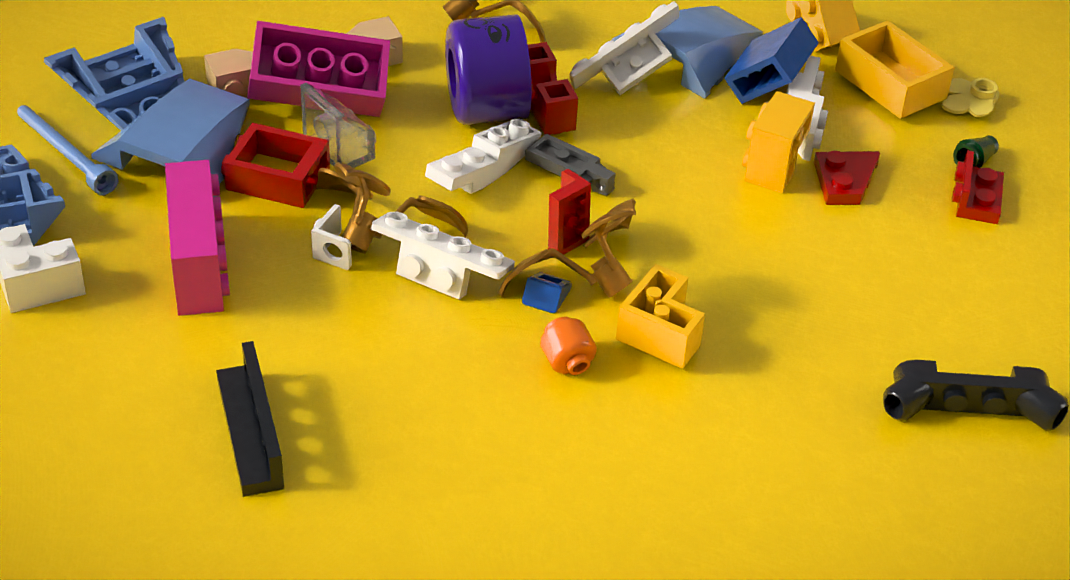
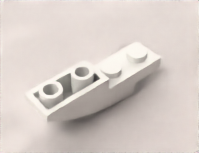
M810 56L807 59L804 73L799 72L794 80L788 84L787 94L815 102L810 131L798 150L802 159L807 161L811 159L813 148L820 149L828 110L822 109L824 96L819 95L825 71L819 70L821 58Z
M512 119L509 122L491 127L488 130L474 134L472 147L428 163L425 177L450 191L461 188L472 194L493 183L514 167L525 156V150L541 138L542 132L531 127L527 121L522 119Z

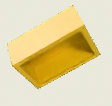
M888 20L842 38L835 67L836 72L900 119L947 99L955 69L953 65Z

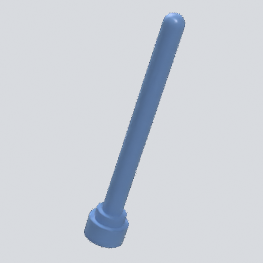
M22 105L18 108L17 114L21 119L86 174V183L98 195H106L116 188L118 175L106 164H94L28 106Z

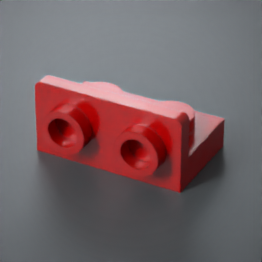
M967 150L964 162L958 161L954 181L956 182L952 202L957 203L956 217L998 225L1001 215L1004 172L995 171L990 168L973 167L974 151Z
M570 169L561 172V188L549 194L548 250L554 248L563 255L584 244L589 239V235L585 239L581 235L590 226L591 183Z

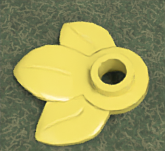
M954 78L951 81L949 96L942 102V108L953 114L970 112L975 117L989 115L994 109L993 104L999 98L998 86L994 81L987 78H977L972 82L963 78Z

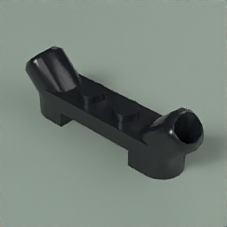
M907 360L895 368L893 372L894 383L886 388L883 394L885 411L891 417L901 422L910 419L920 410L1025 416L1045 431H1050L1062 423L1069 407L1067 398L1050 387L1046 372L1039 368L1013 366L1011 375L1008 377L937 372L936 361Z

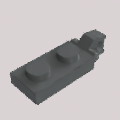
M545 134L525 150V160L560 177L562 171L570 169L590 182L593 192L607 196L615 189L616 173L600 164L599 157L549 134Z

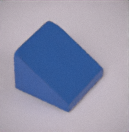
M536 273L527 278L522 303L546 312L555 313L559 310L571 290L572 283H570L571 281L546 273Z

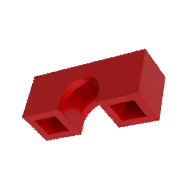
M547 42L529 44L528 51L532 84L531 111L544 135H556L575 131L578 96L568 79L557 80V59Z

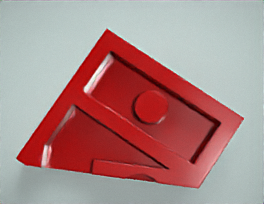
M836 150L816 152L814 165L826 205H860L865 189L870 184L873 171L878 166L880 152H840Z

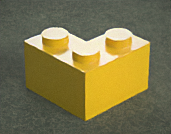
M785 0L786 14L791 22L802 17L819 42L815 52L840 46L842 38L860 31L852 0Z
M776 91L769 103H763L758 120L751 121L746 135V139L750 140V147L747 148L742 161V166L746 167L745 182L783 194L794 176L799 147L810 131L815 102Z
M655 264L619 306L616 340L683 369L700 348L705 313L685 305L689 277Z

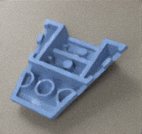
M703 6L679 10V18L656 33V35L672 54V57L683 63L681 85L705 99L710 94L711 87L718 85L723 80L724 73L733 67L753 39L763 35V31L718 6ZM624 33L612 38V40L615 42L617 39L622 37Z
M164 17L135 26L134 44L84 61L75 47L44 58L46 65L119 130H123L172 89L185 82L181 64L177 61L174 52L175 47L172 38L168 35Z
M188 79L172 89L117 135L91 154L92 159L122 170L134 155L165 166V163L209 160L211 174H218L220 186L221 181L223 182L225 177L221 172L222 161L235 147V140L237 135L240 134L250 105V99L193 79Z
M13 145L0 146V230L6 227L25 224L31 242L35 245L65 208L64 199L60 195H54L50 184L41 181L40 174L35 169L29 168L28 161Z

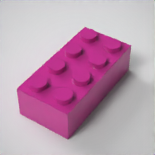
M257 20L247 99L380 117L386 99L390 40Z
M209 160L165 163L171 263L178 316L224 311L223 296L230 295L228 273L220 274V271H228L221 198L213 197L220 195L218 174H211Z

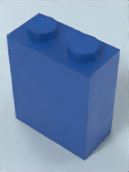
M800 17L753 39L724 79L741 104L791 83L819 42L804 19Z

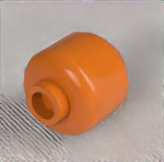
M559 317L554 319L545 327L540 341V346L551 367L560 374L570 373L578 375L583 373L590 367L597 351V346L584 322L576 318Z

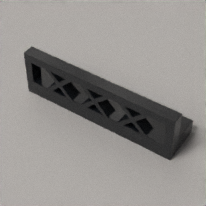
M253 341L242 343L243 366L216 370L217 382L243 497L284 489L282 455Z

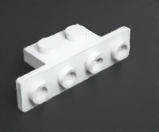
M673 1L668 5H660L652 12L650 18L641 24L637 22L631 25L624 35L615 42L613 40L606 42L600 47L598 53L590 59L585 58L577 62L569 73L573 87L575 89L602 72L617 93L621 95L671 61L672 54L656 33L679 18L678 4Z
M388 212L372 222L371 229L373 231L401 241L397 275L459 300L467 294L471 270L494 279H500L514 269L515 261L504 257L500 251L471 244V241L467 238L454 237L443 233L434 225L415 222L400 212Z

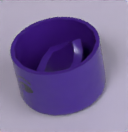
M513 14L452 21L446 31L445 58L449 95L456 119L463 125L528 119L532 97L531 67L526 34L519 15Z

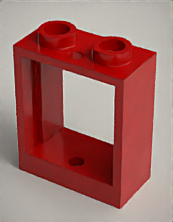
M252 123L244 135L241 134L234 149L222 161L221 172L225 175L226 190L304 208L316 190L319 169L330 168L329 140ZM256 154H261L299 164L291 173L251 162Z

